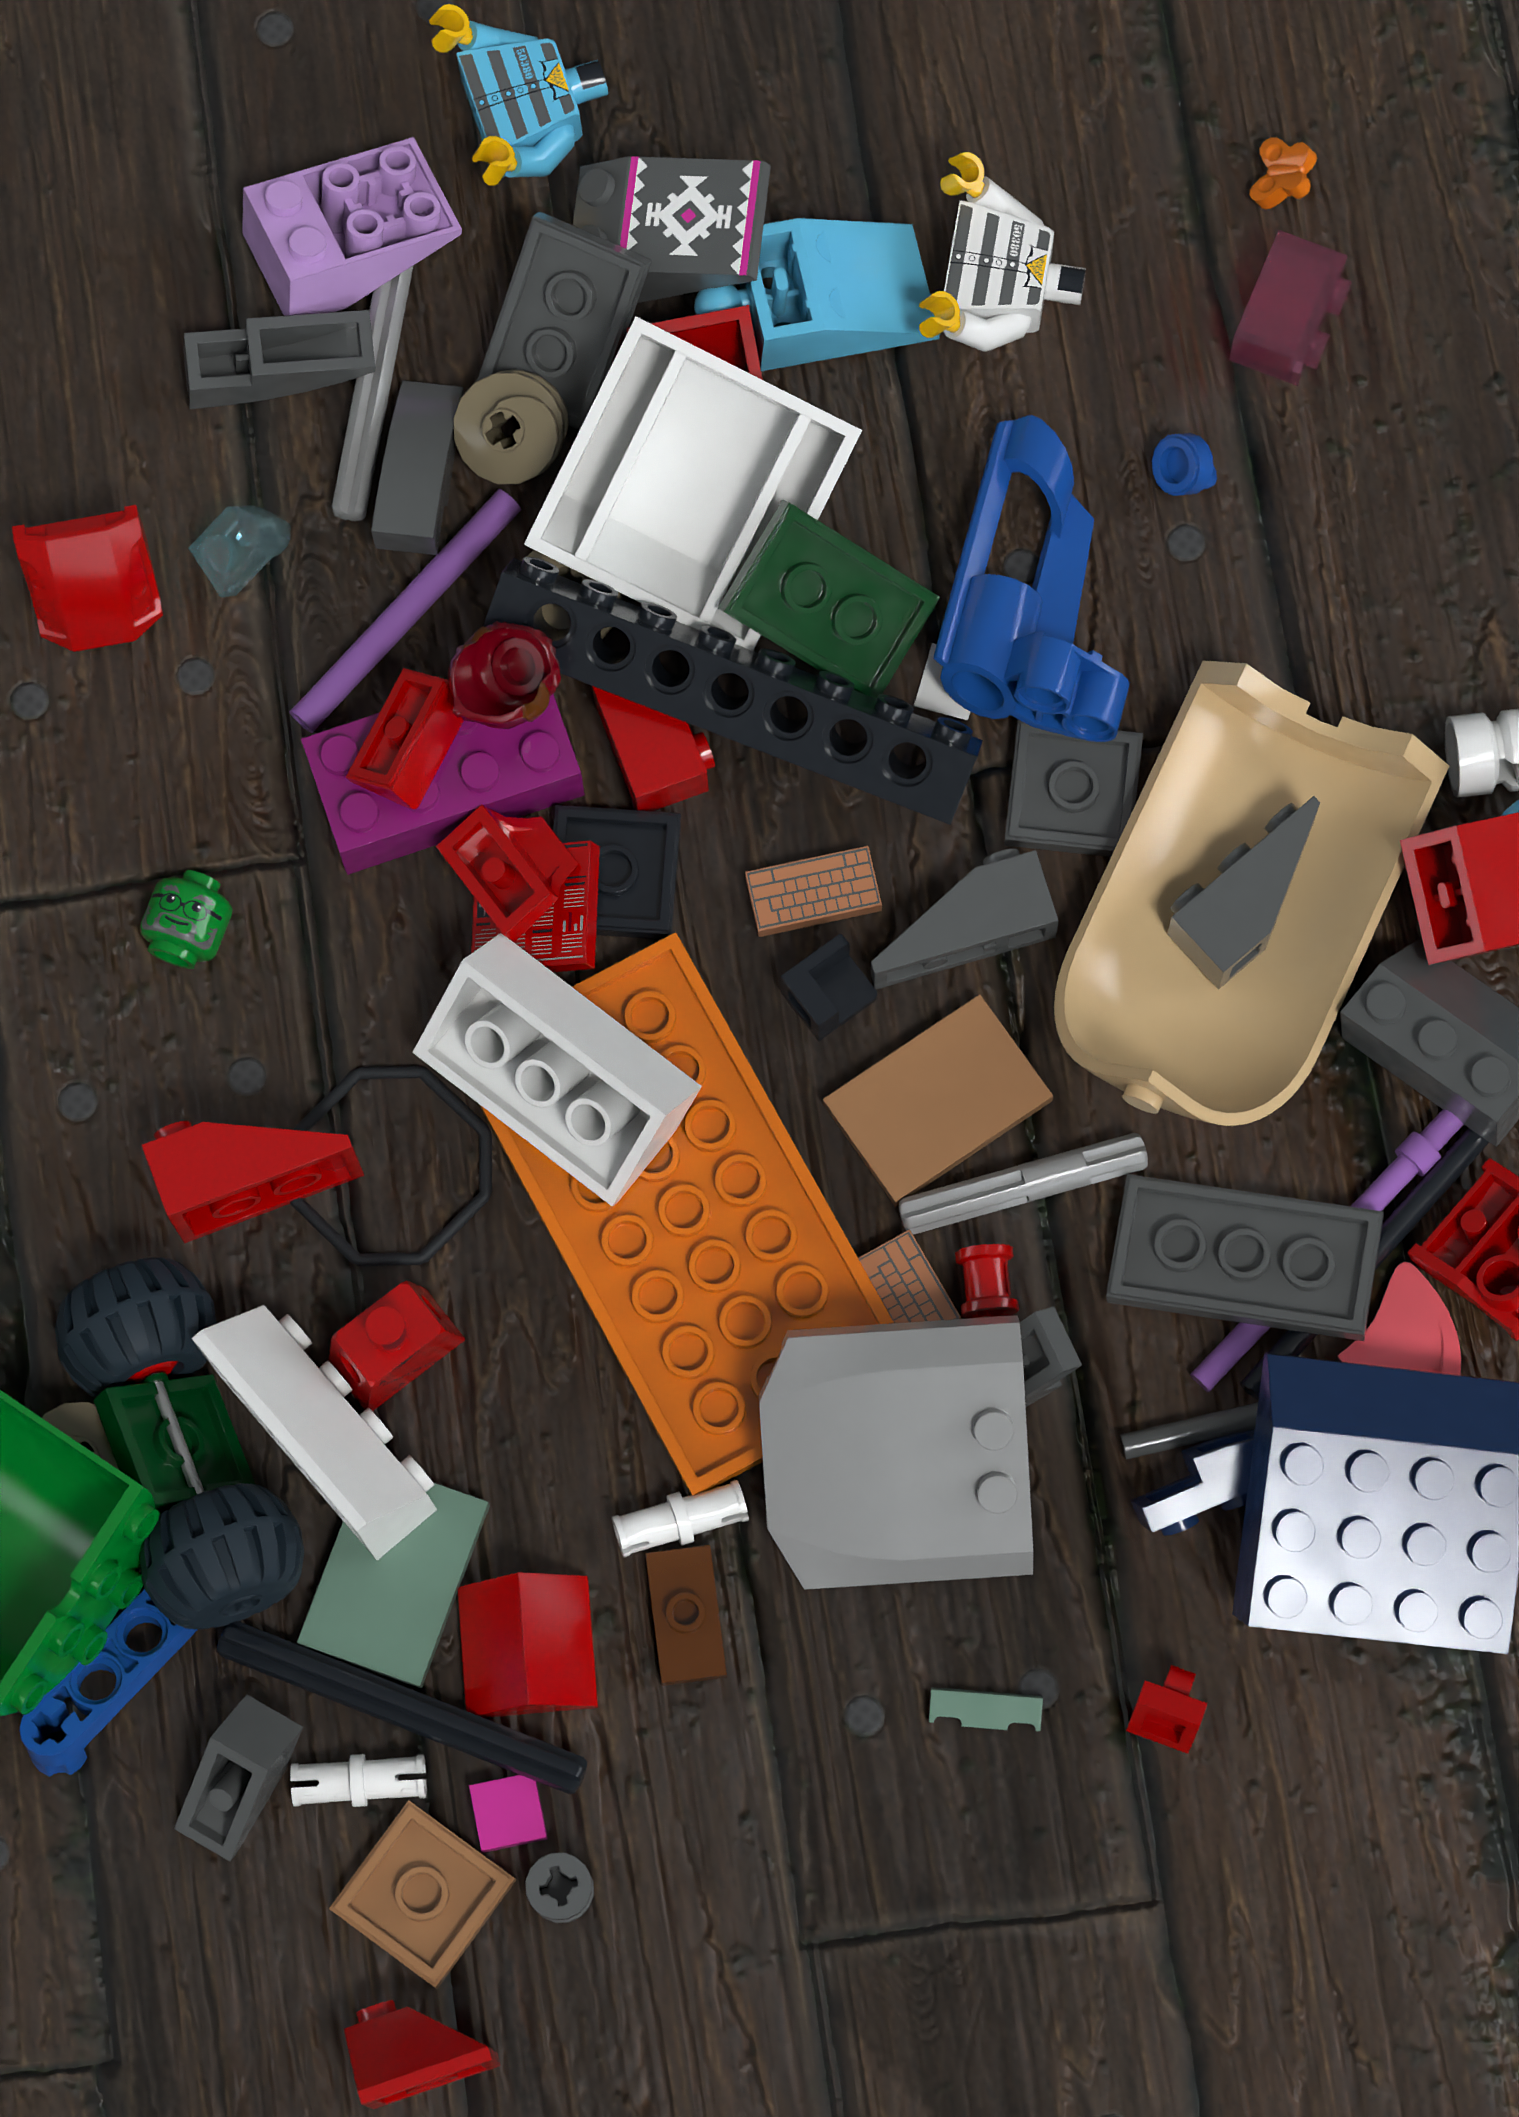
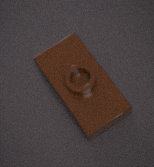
M705 1545L645 1553L662 1686L727 1678L711 1546Z

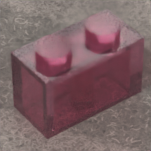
M1278 230L1234 335L1229 360L1296 386L1299 385L1306 366L1317 370L1330 338V334L1321 331L1328 313L1336 316L1340 315L1352 285V281L1342 278L1348 256Z

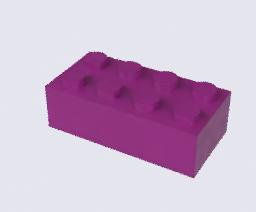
M554 694L550 696L549 705L541 716L533 722L526 721L511 729L491 728L480 723L464 721L417 809L401 806L350 782L346 778L379 713L301 739L347 875L438 845L481 804L505 817L519 818L585 796L581 771Z

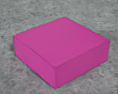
M517 1775L469 1785L480 1847L483 1853L548 1839L537 1781Z

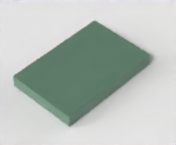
M434 1483L435 1485L426 1493L437 1510L379 1560L373 1557L343 1521L297 1644L422 1689L457 1596L458 1587L461 1585L489 1510V1502Z

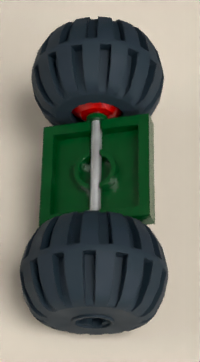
M163 1257L141 1258L136 1261L117 1264L110 1269L106 1268L94 1274L93 1277L82 1281L66 1295L58 1310L55 1326L58 1357L71 1379L86 1393L95 1398L93 1401L119 1470L150 1491L155 1502V1509L159 1511L158 1521L152 1532L144 1540L140 1553L142 1582L146 1592L159 1611L174 1624L186 1629L197 1630L221 1627L266 1610L274 1603L286 1597L295 1588L301 1577L304 1559L302 1532L299 1523L285 1502L270 1490L255 1484L214 1375L190 1377L207 1362V1359L191 1338L202 1329L216 1324L214 1303L211 1296L197 1276L181 1263Z

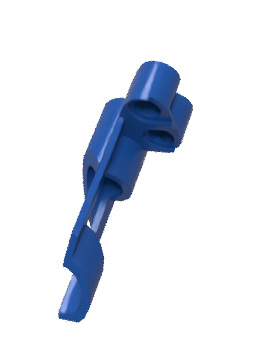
M1028 415L1016 420L1002 421L996 425L933 659L942 666L940 679L944 690L956 703L974 714L991 719L1007 718L1011 715L1029 726L1093 742L1111 741L1115 739L1118 732L1130 682L1122 673L1103 663V656L1094 650L1085 652L1073 644L1094 518L1072 494L1074 486L1073 466L1065 446L1055 431L1042 419L1034 415ZM1012 472H1021L1036 482L1046 496L1051 509V517L1032 587L1010 577L985 574Z

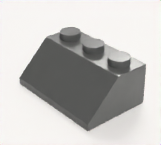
M1418 939L1380 963L1342 1009V1038L1441 1109L1453 1113L1464 1125L1497 1147L1519 1120V1008L1452 961L1428 965L1424 944L1421 939Z

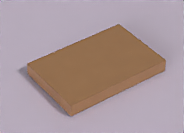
M979 994L825 1097L823 1105L896 1207L902 1198L914 1195L1052 1102L1053 1095Z

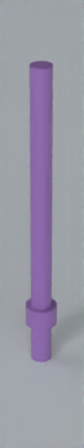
M1443 1109L1420 1134L1413 1131L1396 1148L1395 1153L1398 1157L1350 1207L1382 1211L1416 1174L1423 1177L1441 1158L1438 1151L1464 1124L1453 1113ZM1239 1322L1194 1369L1190 1376L1205 1391L1209 1392L1270 1327Z

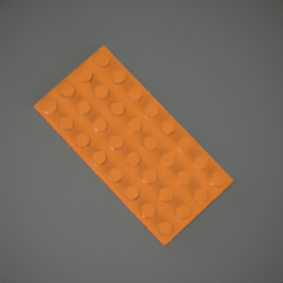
M675 932L572 986L702 1086L674 1134L614 1206H610L480 1104L479 1106L690 1495L694 1496L703 1491L713 1489L763 1462L759 1394L767 1376H770L782 1349V1341L787 1330L892 1324L894 1322Z

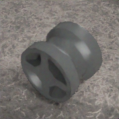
M550 1853L538 1859L530 1868L526 1878V1895L531 1906L544 1919L554 1923H570L580 1918L590 1908L594 1897V1882L586 1866L577 1857L566 1853Z

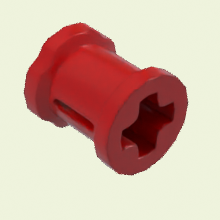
M981 1244L961 1248L958 1252H955L956 1263L963 1266L966 1302L960 1307L961 1317L968 1319L1009 1316L1019 1311L1018 1300L1011 1298L1008 1261L1013 1258L1012 1246L1006 1244Z

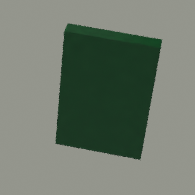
M782 500L718 609L818 671H826L843 676L854 683L855 691L877 699L878 695L883 694L940 597L790 502Z

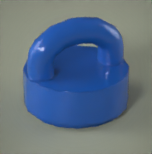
M1193 433L1172 434L1160 440L1156 446L1152 458V471L1157 485L1165 493L1173 496L1197 494L1203 489H1209L1215 485L1217 473L1213 464V455L1209 445L1202 437Z

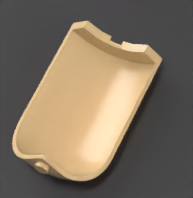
M1202 661L1061 966L1055 991L1054 1014L1060 1041L1071 1058L1098 1078L1123 1091L1122 1098L1127 1103L1148 1113L1157 1114L1161 1108L1203 1122L1223 1126H1237L1260 1120L1286 1103L1311 1072L1402 873L1405 861L1400 840L1419 835L1448 771L1449 765L1413 734L1372 727L1346 717H1342L1338 727L1332 726L1306 714L1310 702L1282 689L1247 663ZM1315 796L1320 802L1317 815L1266 950L1218 990L1167 935L1171 917L1174 915L1170 908L1194 884L1199 883L1205 889L1222 874L1218 870V866L1238 846L1246 843L1252 849L1269 834L1265 830V826L1281 809L1290 803H1293L1299 809L1310 798Z

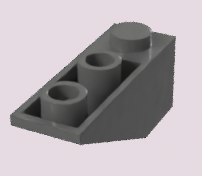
M1315 796L1310 798L1299 809L1293 803L1281 809L1265 826V830L1269 833L1252 849L1246 843L1238 846L1218 866V870L1222 873L1205 889L1199 883L1194 884L1171 906L1170 909L1174 915L1171 917L1167 935L1218 990L1266 950L1317 815L1320 802Z

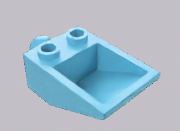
M804 218L764 224L757 280L740 283L739 290L733 285L704 289L697 293L694 301L696 315L749 305L761 371L939 339L940 336L939 334L933 338H926L919 330L920 323L929 317H935V315L930 310L919 307V302L929 297L930 292L913 224ZM773 278L772 288H764L762 279Z

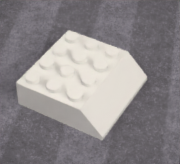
M635 317L524 545L598 582L604 583L640 603H654L668 608L677 615L676 621L698 630H700L701 626L707 625L727 631L737 639L735 644L753 651L761 635L722 612L718 607L782 500L790 502L813 518L819 519L862 430Z

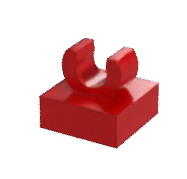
M1171 1665L1163 1686L1145 1680L1126 1731L1188 1754L1208 1704L1189 1697L1196 1674Z

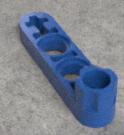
M145 1589L106 1628L105 1631L108 1637L100 1654L88 1665H83L79 1662L58 1685L44 1695L34 1710L24 1715L21 1719L19 1729L21 1740L33 1764L41 1773L50 1777L56 1773L72 1775L79 1770L87 1759L84 1748L197 1631V1629H186L177 1624L172 1625L170 1620L155 1607L154 1602ZM153 1623L162 1630L159 1644L151 1651L143 1653L129 1649L126 1645V1640L131 1629L138 1624ZM97 1670H105L114 1674L116 1685L109 1696L100 1700H89L82 1696L80 1692L81 1683L88 1674ZM67 1697L72 1699L73 1704L80 1713L87 1716L83 1721L79 1720L75 1711L71 1714L69 1713L63 1702ZM63 1731L66 1736L58 1744L52 1739L44 1741L51 1733Z

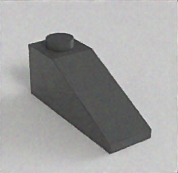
M1006 849L984 858L982 866L975 867L871 961V981L874 988L880 989L1056 938L1059 920L1036 850L1020 854L1018 849Z

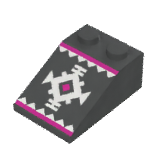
M628 156L581 166L573 226L652 260L637 303L698 292L709 288L756 281L771 165L765 161Z

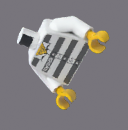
M964 152L949 158L948 162L959 169L962 179L956 174L944 176L940 181L941 189L945 194L951 196L966 192L967 201L960 200L944 291H937L919 302L920 308L930 310L935 317H929L920 323L919 330L926 338H933L944 332L950 339L986 352L1023 338L1026 333L1038 331L1044 300L1080 305L1086 268L1051 263L1054 231L1044 226L1040 218L987 176H984L983 164L975 154Z

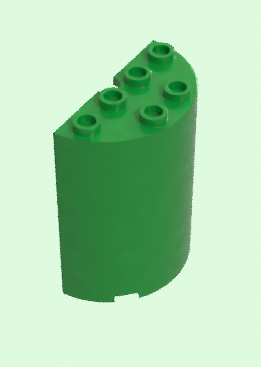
M1 1390L0 1716H5L20 1712L23 1715L30 1713L40 1703L44 1695L58 1685L79 1662L83 1665H88L100 1654L108 1637L105 1631L119 1608L124 1609L128 1607L142 1589V1575L139 1573L141 1569V1548L144 1540L152 1532L158 1521L159 1511L155 1509L153 1496L148 1489Z

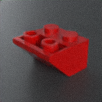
M1519 812L1457 825L1400 840L1428 965L1463 959L1519 945Z

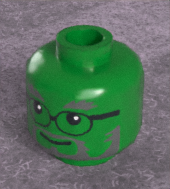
M186 870L183 878L169 877L159 880L140 926L142 936L150 943L147 951L167 963L187 969H194L196 962L212 960L217 954L233 910L225 897L218 893L221 884L208 875L192 870Z

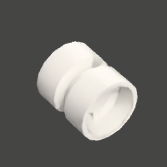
M1519 709L1501 710L1496 721H1490L1485 713L1447 717L1445 724L1446 762L1449 765L1448 776L1455 797L1492 794L1496 784L1502 783L1510 792L1519 791Z

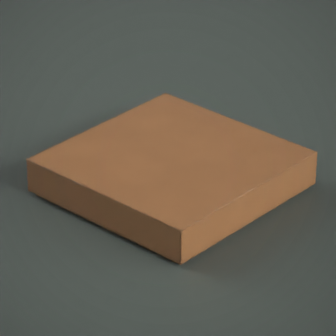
M408 1800L329 1909L438 1989L516 1879Z

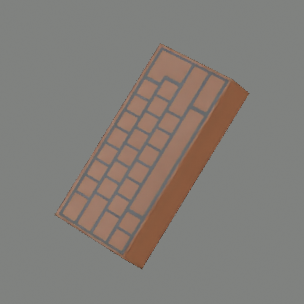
M868 846L745 872L758 937L882 911L881 898Z
M910 1229L858 1258L894 1323L962 1319Z

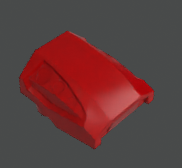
M137 505L125 506L123 511L25 528L24 524L12 526L17 556L30 591L39 633L42 638L73 652L133 642L163 616L161 596Z
M1489 1157L1482 1166L1484 1172L1427 1240L1421 1246L1415 1243L1408 1254L1410 1259L1427 1274L1477 1306L1503 1327L1514 1340L1518 1341L1519 1176Z

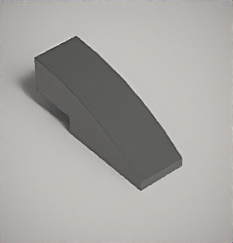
M369 310L247 318L245 329L184 333L183 353L189 409L228 406L308 392L373 373L376 369Z
M402 380L387 439L371 533L376 549L437 555L444 506H448L456 450L453 418L460 399L464 395L463 387Z

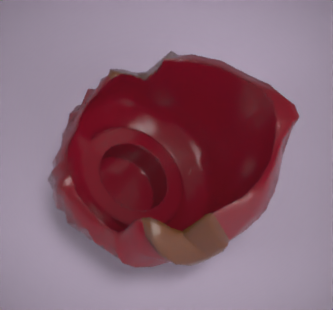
M496 621L492 625L480 627L463 645L456 648V654L452 658L448 669L449 688L453 698V714L456 717H461L464 721L476 722L497 729H511L526 721L533 722L541 716L549 705L550 696L556 691L561 681L560 667L555 656L556 648L552 645V639L548 638L539 629L515 623Z

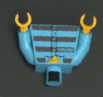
M452 4L443 5L429 19L431 25H438L444 28L432 39V44L435 50L441 53L452 50L457 43L462 50L456 53L461 81L482 139V143L471 159L473 162L485 161L490 164L482 175L484 182L487 185L494 186L505 176L509 178L548 176L573 149L575 142L583 136L577 104L608 95L606 80L598 59L564 69L554 40L548 38L539 40L535 36L469 21L466 13L458 6Z

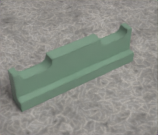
M931 1687L929 1722L934 1723L937 1717L958 1718L961 1721V1727L1008 1730V1726L1011 1723L1032 1724L1036 1731H1041L1043 1696Z

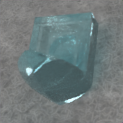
M251 505L229 506L188 549L220 597L236 596L272 557L281 554L290 541L291 526L278 515L261 507Z

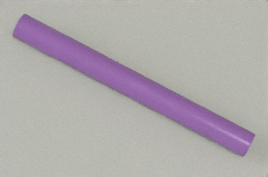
M498 489L289 711L291 716L304 729L313 733L521 511L518 503L505 491Z

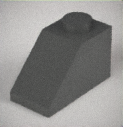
M246 1694L210 1737L174 1829L231 1862L282 1778L303 1727Z

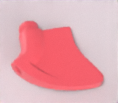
M1408 1262L1399 1264L1390 1279L1381 1306L1373 1322L1365 1332L1364 1341L1356 1340L1338 1354L1339 1362L1461 1375L1459 1339L1447 1307L1433 1286L1413 1264Z

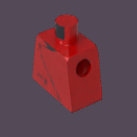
M406 1280L332 1336L329 1362L350 1385L352 1395L363 1409L366 1410L369 1407L374 1411L464 1342L465 1338L426 1288Z

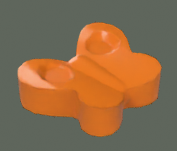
M1277 137L1265 140L1260 147V155L1268 168L1267 174L1252 185L1250 197L1261 208L1266 210L1280 204L1289 196L1301 199L1308 194L1311 185L1307 178V173L1315 165L1317 155L1303 142L1296 143L1290 147Z

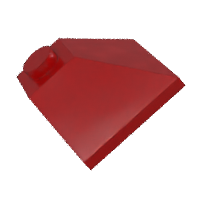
M394 2000L381 2002L357 2011L358 2024L344 2028L361 2105L372 2109H377L501 2066L497 2052L488 2046L410 2007L397 2010Z

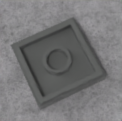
M1018 720L1004 846L1111 857L1136 805L1143 733L1118 731L1115 739L1111 741L1093 742L1041 730Z

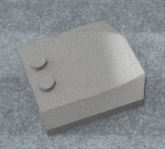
M1018 1315L787 1330L782 1341V1349L770 1376H767L760 1391L759 1410L767 1529L804 1590L1033 1575V1536L1024 1368Z

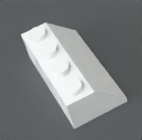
M502 933L462 960L412 1052L610 1206H614L674 1134L702 1087Z
M262 1305L202 1329L191 1338L215 1372L376 1560H379L437 1510L426 1493L435 1485L429 1476L410 1455L401 1462L397 1460L385 1446L393 1438L392 1434L369 1407L360 1415L344 1398L352 1391V1388L328 1360L319 1368L304 1352L312 1344L311 1340L289 1314H286L278 1321L265 1305Z

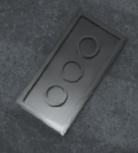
M1127 1174L1106 1294L1107 1303L1364 1341L1383 1224V1211Z

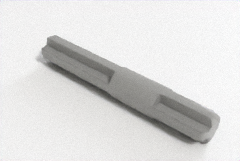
M1131 1133L902 1198L899 1201V1212L905 1230L910 1229L914 1235L1143 1170L1148 1165V1155L1141 1136L1138 1133Z

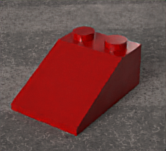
M180 1121L159 1129L154 1133L155 1140L142 1144L167 1217L184 1244L288 1205L295 1199H304L365 1176L349 1136L345 1134L201 1122L192 1126L190 1121Z

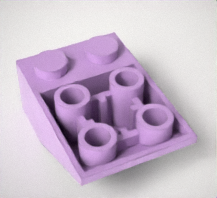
M414 137L243 188L242 233L284 316L332 313L346 309L462 235V228Z

